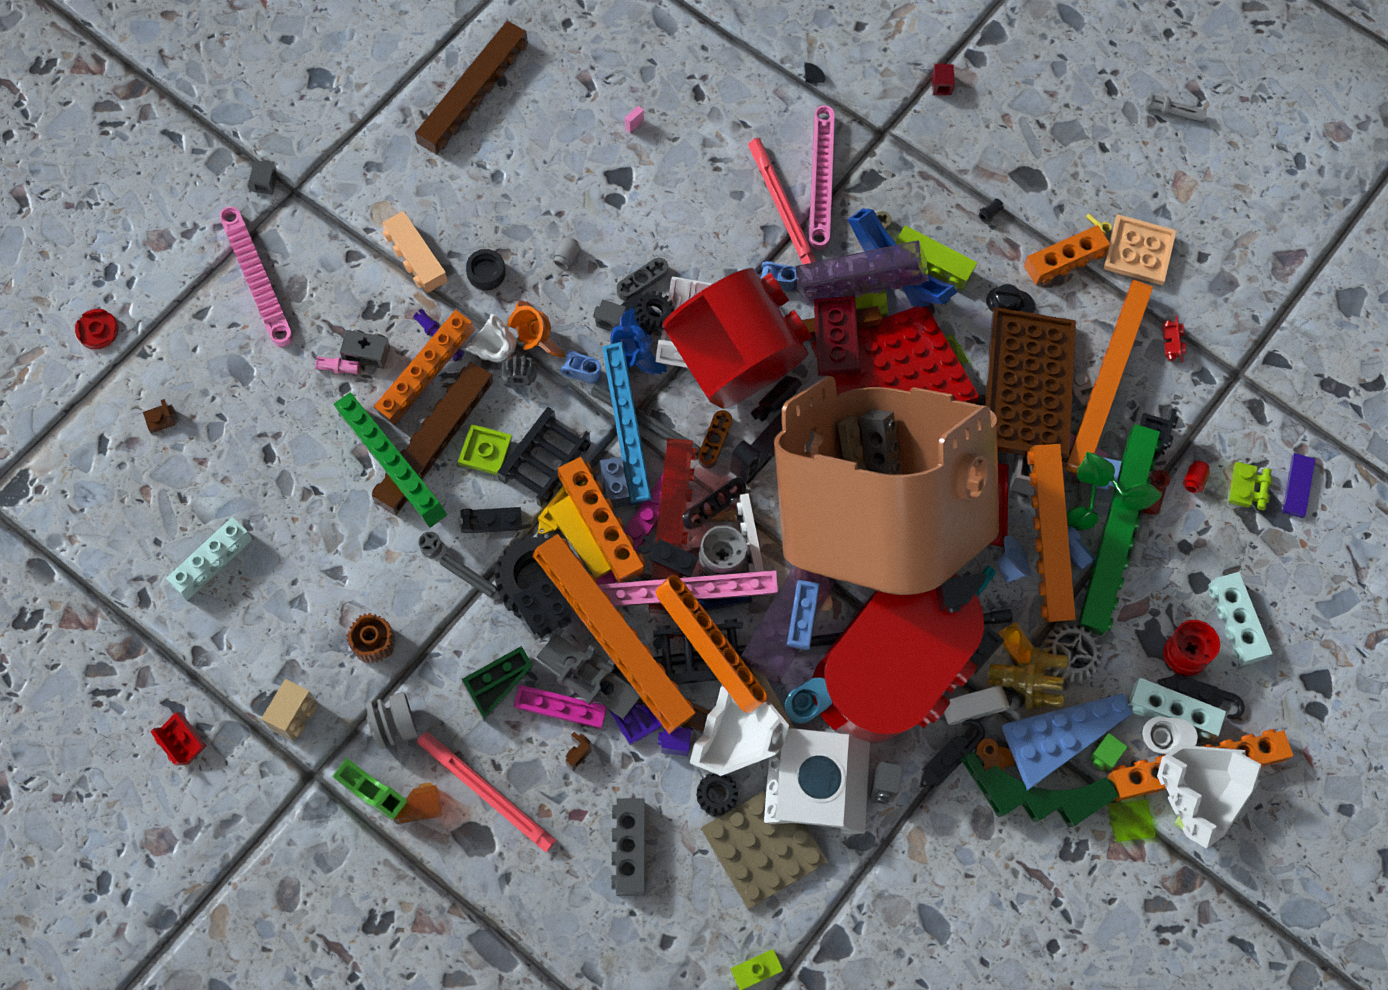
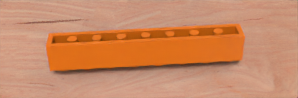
M1060 444L1035 445L1027 453V461L1032 467V473L1029 474L1030 486H1033L1034 495H1031V506L1035 508L1036 517H1033V528L1037 530L1038 539H1035V550L1039 552V561L1036 563L1037 573L1041 574L1038 591L1039 595L1043 596L1040 614L1045 622L1076 620Z

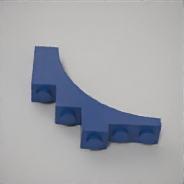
M862 208L847 219L867 259L880 263L889 282L902 286L912 306L926 307L931 303L943 305L948 303L951 297L957 293L954 285L946 284L933 278L911 261L887 233L873 209Z

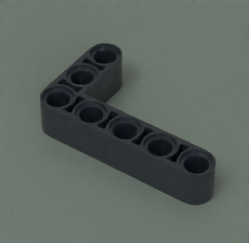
M782 411L751 445L742 440L732 452L730 472L736 477L741 478L746 485L775 456L774 440L782 431Z

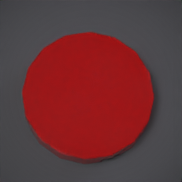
M104 309L86 311L82 314L80 320H77L75 323L77 339L83 346L90 349L107 347L114 342L118 335L119 326L116 318Z

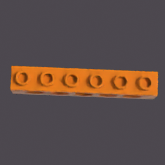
M455 309L373 406L378 414L395 426L475 331L472 321Z
M579 457L559 467L558 477L618 583H626L643 574L644 559L640 553L636 554L633 549L635 546L629 534L625 535L623 531L624 525L620 517H615L612 510L614 508L609 498L605 499L601 493L603 488L600 482L593 479L591 466L588 462L584 463L583 459ZM580 480L587 482L585 486H578L576 483ZM593 498L597 500V503L591 505L586 501ZM603 516L606 517L608 520L604 523H600L596 519L598 517ZM609 535H616L618 539L616 541H609L607 537ZM620 553H626L629 557L626 560H621L617 556Z

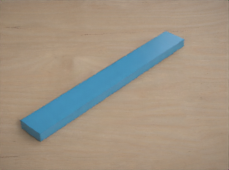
M623 342L602 346L630 504L635 505L652 501Z

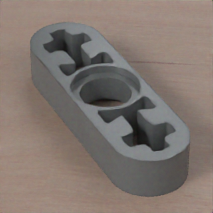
M655 258L622 279L617 284V296L621 300L626 301L636 292L640 294L663 279L668 274L667 261L663 258ZM655 266H663L662 271L659 269L655 270ZM645 275L648 277V281L640 283L637 281V277ZM623 287H624L625 289H628V288H629V291H630V292H628V293H627L626 291H623V292H622V288H623Z

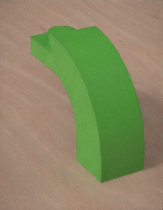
M345 758L332 775V778L347 788L348 791L391 820H394L408 801L391 787L385 786L371 777L348 758Z

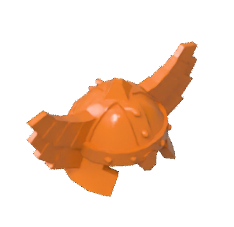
M519 301L515 305L516 309L508 319L507 326L513 329L517 328L518 337L516 339L519 343L525 344L523 350L540 346L553 356L565 357L564 351L549 337L551 331L549 317L544 312L533 308L528 301Z

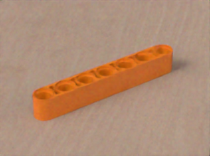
M671 575L656 589L657 598L739 708L745 713L753 712L767 700L766 691L685 583L675 575Z

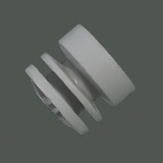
M716 526L707 531L703 536L698 556L699 568L704 576L739 574L741 572L747 551L746 540L743 535L735 528L729 526Z
M404 691L391 695L389 697L390 707L387 708L383 701L378 699V711H376L372 702L366 703L369 729L380 750L386 748L384 737H388L391 746L395 745L394 734L399 733L404 742L418 737L412 711Z

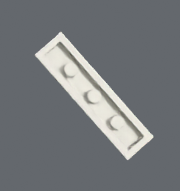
M749 494L740 495L739 503H736L738 516L742 515L743 523H740L741 534L743 536L746 535V556H750L751 563L748 564L749 573L764 572Z

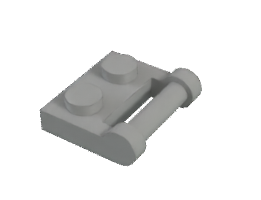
M1101 364L1073 372L1072 395L1078 408L1087 406L1090 395L1084 396L1081 393L1093 389L1096 378L1100 374ZM1117 388V391H1116V394H1115V397H1114V398L1119 397V389H1118V388Z

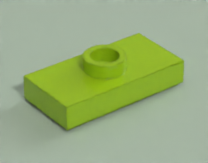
M771 949L730 968V971L738 989L744 990L783 972V969L774 949Z

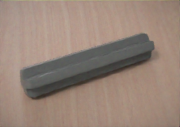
M444 554L439 562L443 567L488 597H493L496 593L497 587L450 555Z

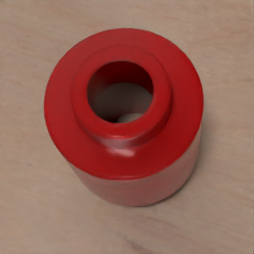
M1196 460L1189 466L1183 480V486L1187 491L1197 493L1204 490L1210 475V466L1206 462Z

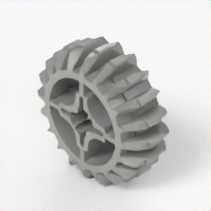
M1075 623L1070 628L1067 624H1063L1062 629L1056 627L1054 633L1050 632L1047 635L1048 639H1045L1043 642L1046 646L1042 649V653L1046 654L1043 657V661L1049 662L1046 667L1047 670L1052 668L1055 670L1052 674L1053 676L1060 674V681H1064L1068 677L1069 683H1073L1075 679L1078 683H1081L1083 678L1089 680L1091 674L1095 675L1097 673L1096 667H1100L1102 664L1099 659L1103 657V654L1098 652L1102 649V645L1095 644L1098 641V637L1091 638L1092 630L1086 633L1084 632V626H1081L1078 630ZM1065 638L1074 639L1073 642L1070 644L1063 642L1062 644L1058 642L1059 640ZM1081 643L1085 646L1087 652L1083 650ZM1074 647V657L1070 660L1072 656L1070 650H1072V648ZM1057 654L1063 658V663L1059 660ZM1073 663L1087 664L1083 668H1071Z

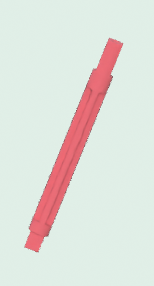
M754 138L748 144L804 269L811 270L818 263L761 139Z
M427 731L418 738V745L524 833L545 853L552 848L556 840L531 820Z

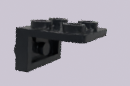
M1172 408L1164 419L1147 413H1143L1141 416L1140 426L1160 432L1158 439L1161 440L1158 452H1154L1153 459H1156V461L1161 454H1165L1167 447L1170 448L1174 436L1171 435L1172 428L1175 429L1179 418L1175 416L1177 409Z
M548 576L513 597V601L529 626L535 641L539 638L541 640L548 638L552 635L553 630L558 627L560 629L567 627L572 623L571 620L574 619L573 611L563 594Z

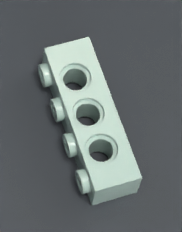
M231 517L166 577V580L188 601L253 539L248 531Z
M1240 572L1215 578L1208 585L1210 597L1216 603L1217 615L1224 623L1225 635L1232 643L1235 659L1239 661L1240 666L1267 659L1272 655V651ZM1226 596H1230L1234 603L1229 602ZM1234 616H1238L1242 623H1238ZM1242 636L1247 637L1250 644L1245 643Z
M1139 678L1134 683L1128 700L1130 709L1137 715L1187 720L1196 729L1198 739L1203 741H1213L1219 736L1226 713L1224 710ZM1149 699L1156 700L1158 707L1152 706ZM1171 707L1178 709L1179 716L1172 713ZM1193 715L1199 717L1201 724L1194 722Z

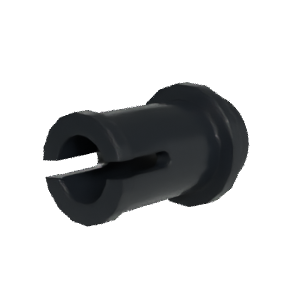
M995 198L987 207L980 209L979 218L983 222L992 221L993 216L1004 208L1002 206L1003 202Z

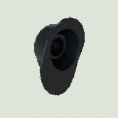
M1004 284L992 289L986 297V304L991 311H993L994 307L1034 313L1035 311L1033 298L1028 293L1019 290L1011 284Z

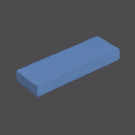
M797 581L787 647L804 650L810 649L820 587L819 583Z

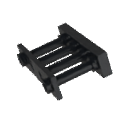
M547 407L497 471L499 480L506 484L510 479H515L538 494L536 497L537 505L541 507L544 502L550 501L554 494L553 490L561 480L558 477V469L555 471L533 457L531 451L535 446H540L563 461L559 466L561 467L577 459L582 452L585 453L591 445L590 433L586 431L579 438L557 424L555 411ZM547 430H553L575 444L569 454H566L543 439V435ZM527 462L550 477L549 481L544 487H541L518 472L520 465Z
M733 618L724 620L722 624H716L720 631L727 630L728 642L739 655L736 629H742L743 621L737 622V619ZM670 625L658 626L657 630H653V638H661L663 667L671 681H674L676 684L718 680L709 666L704 671H698L695 668L693 645L680 628L671 629ZM683 635L686 662L684 673H675V670H673L669 636Z

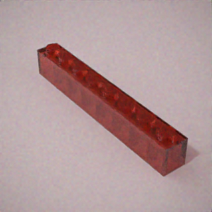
M667 438L656 544L661 539L681 549L682 545H687L688 532H684L682 516L687 511V502L691 503L692 489L688 488L689 481H694L695 469L691 468V460L696 461L697 448L693 447V440ZM655 562L653 563L652 580L668 579L671 575L683 578V575ZM662 603L649 604V613L670 615Z

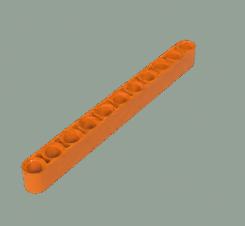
M1134 279L1130 284L1099 370L1100 374L1094 383L1069 453L1068 462L1065 464L1064 470L1077 475V469L1082 463L1086 452L1095 453L1153 286Z

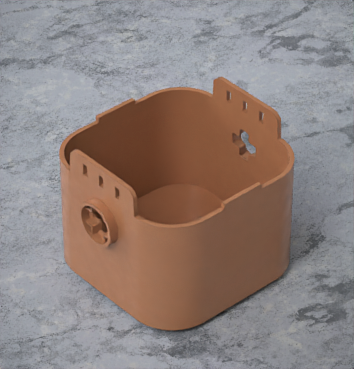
M831 376L822 378L786 401L783 405L782 431L774 440L782 545L785 559L799 569L886 593L899 595L918 594L930 591L943 584L998 536L997 417L988 406L953 400L952 394L915 387L911 389V392L885 387L854 389L837 395L835 379ZM871 409L894 412L897 423L896 434L897 441L899 442L898 452L901 462V475H886L857 469V463L844 460L838 424L848 416H856L857 424L860 428L861 446L863 447L860 417ZM811 431L814 435L813 444L810 447V452H805V443L810 440ZM863 448V459H864V464H865V456H864V448Z

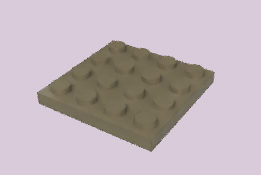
M766 790L701 827L702 833L747 910L828 863L806 824L764 823Z

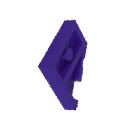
M637 702L623 720L608 709L629 746L663 727L649 708Z

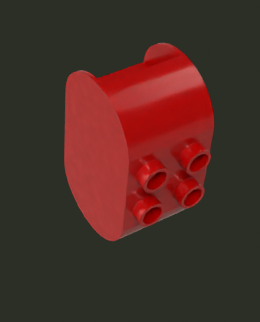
M753 268L743 269L730 274L703 289L674 310L662 324L708 401L722 409L742 402L793 370L809 355L803 343L812 338L809 330L795 310L786 315L783 313L780 307L790 300L770 272L761 278Z
M955 573V574L952 575L950 578H953V577H961V576H959L958 574ZM936 588L927 592L909 595L891 594L876 590L820 660L813 672L812 679H825L827 691L832 700V704L820 713L826 724L836 733L849 734L870 743H880L898 736L917 724L924 729L930 722L935 723L950 704V701L942 695L945 690L952 693L957 686L961 688L978 667L970 660V657L981 642L984 630L983 611L976 593L970 602L961 608V612L948 613L947 610L940 611ZM812 693L814 704L817 707L816 697Z

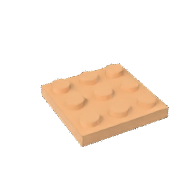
M1117 214L1103 270L1163 286L1177 230Z

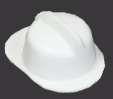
M1152 718L1146 722L1142 732L1143 740L1147 747L1154 752L1168 754L1180 745L1195 746L1198 738L1194 726L1187 720L1180 718Z

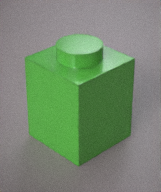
M1108 733L1103 737L1088 759L1092 761V765L1098 770L1108 772L1114 767L1127 746Z

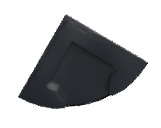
M804 62L805 83H824L825 75L823 71L812 63Z

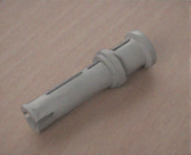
M1153 92L1148 94L1144 107L1146 110L1149 108L1160 111L1161 114L1168 112L1202 123L1207 114V110L1171 101L1170 97L1156 96Z

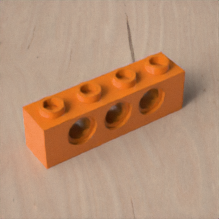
M1096 225L1027 256L1024 267L1035 285L1042 282L1045 284L1050 282L1055 276L1068 274L1075 267L1081 268L1093 259L1099 260L1107 254L1110 243L1100 227Z

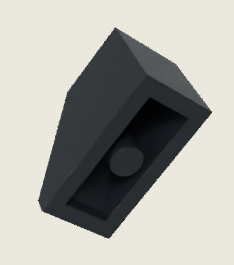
M986 574L953 577L938 586L936 591L940 611L947 610L948 613L961 612V608L970 602L986 580Z

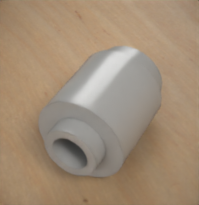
M571 237L563 238L554 254V264L562 269H568L569 266H572L581 249L578 241Z

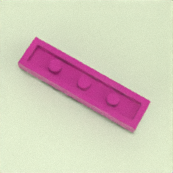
M519 685L514 702L515 709L601 730L607 708L601 704L592 703L588 705L585 700Z

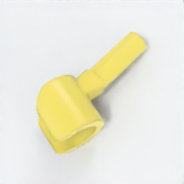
M1091 214L1086 215L1088 220L1095 226L1098 225L1104 235L1106 232L1103 228L1107 232L1112 229L1109 222L1101 224Z

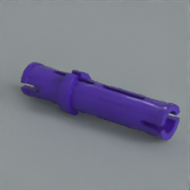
M423 309L418 310L420 315L416 312L413 319L425 329L424 332L428 336L431 335L432 337L438 331L440 325L437 321H433ZM459 348L452 357L455 362L458 361V356L462 358L465 352Z

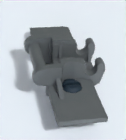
M555 633L536 658L560 674L557 682L560 685L563 683L586 700L588 705L597 701L623 720L640 696L633 687L613 674L616 667L613 660L610 658L607 662L596 654V648L591 644L588 646L585 654ZM574 658L577 660L576 663L565 666L567 659ZM575 674L592 686L594 690L592 692L588 691L570 678L571 675Z

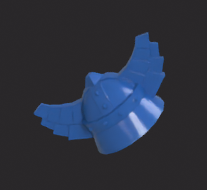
M631 307L620 317V325L613 328L610 343L623 342L628 368L636 365L644 373L661 375L662 372H667L666 365L655 362L656 358L650 351L653 342L652 335H649L638 325L639 320H635V309Z

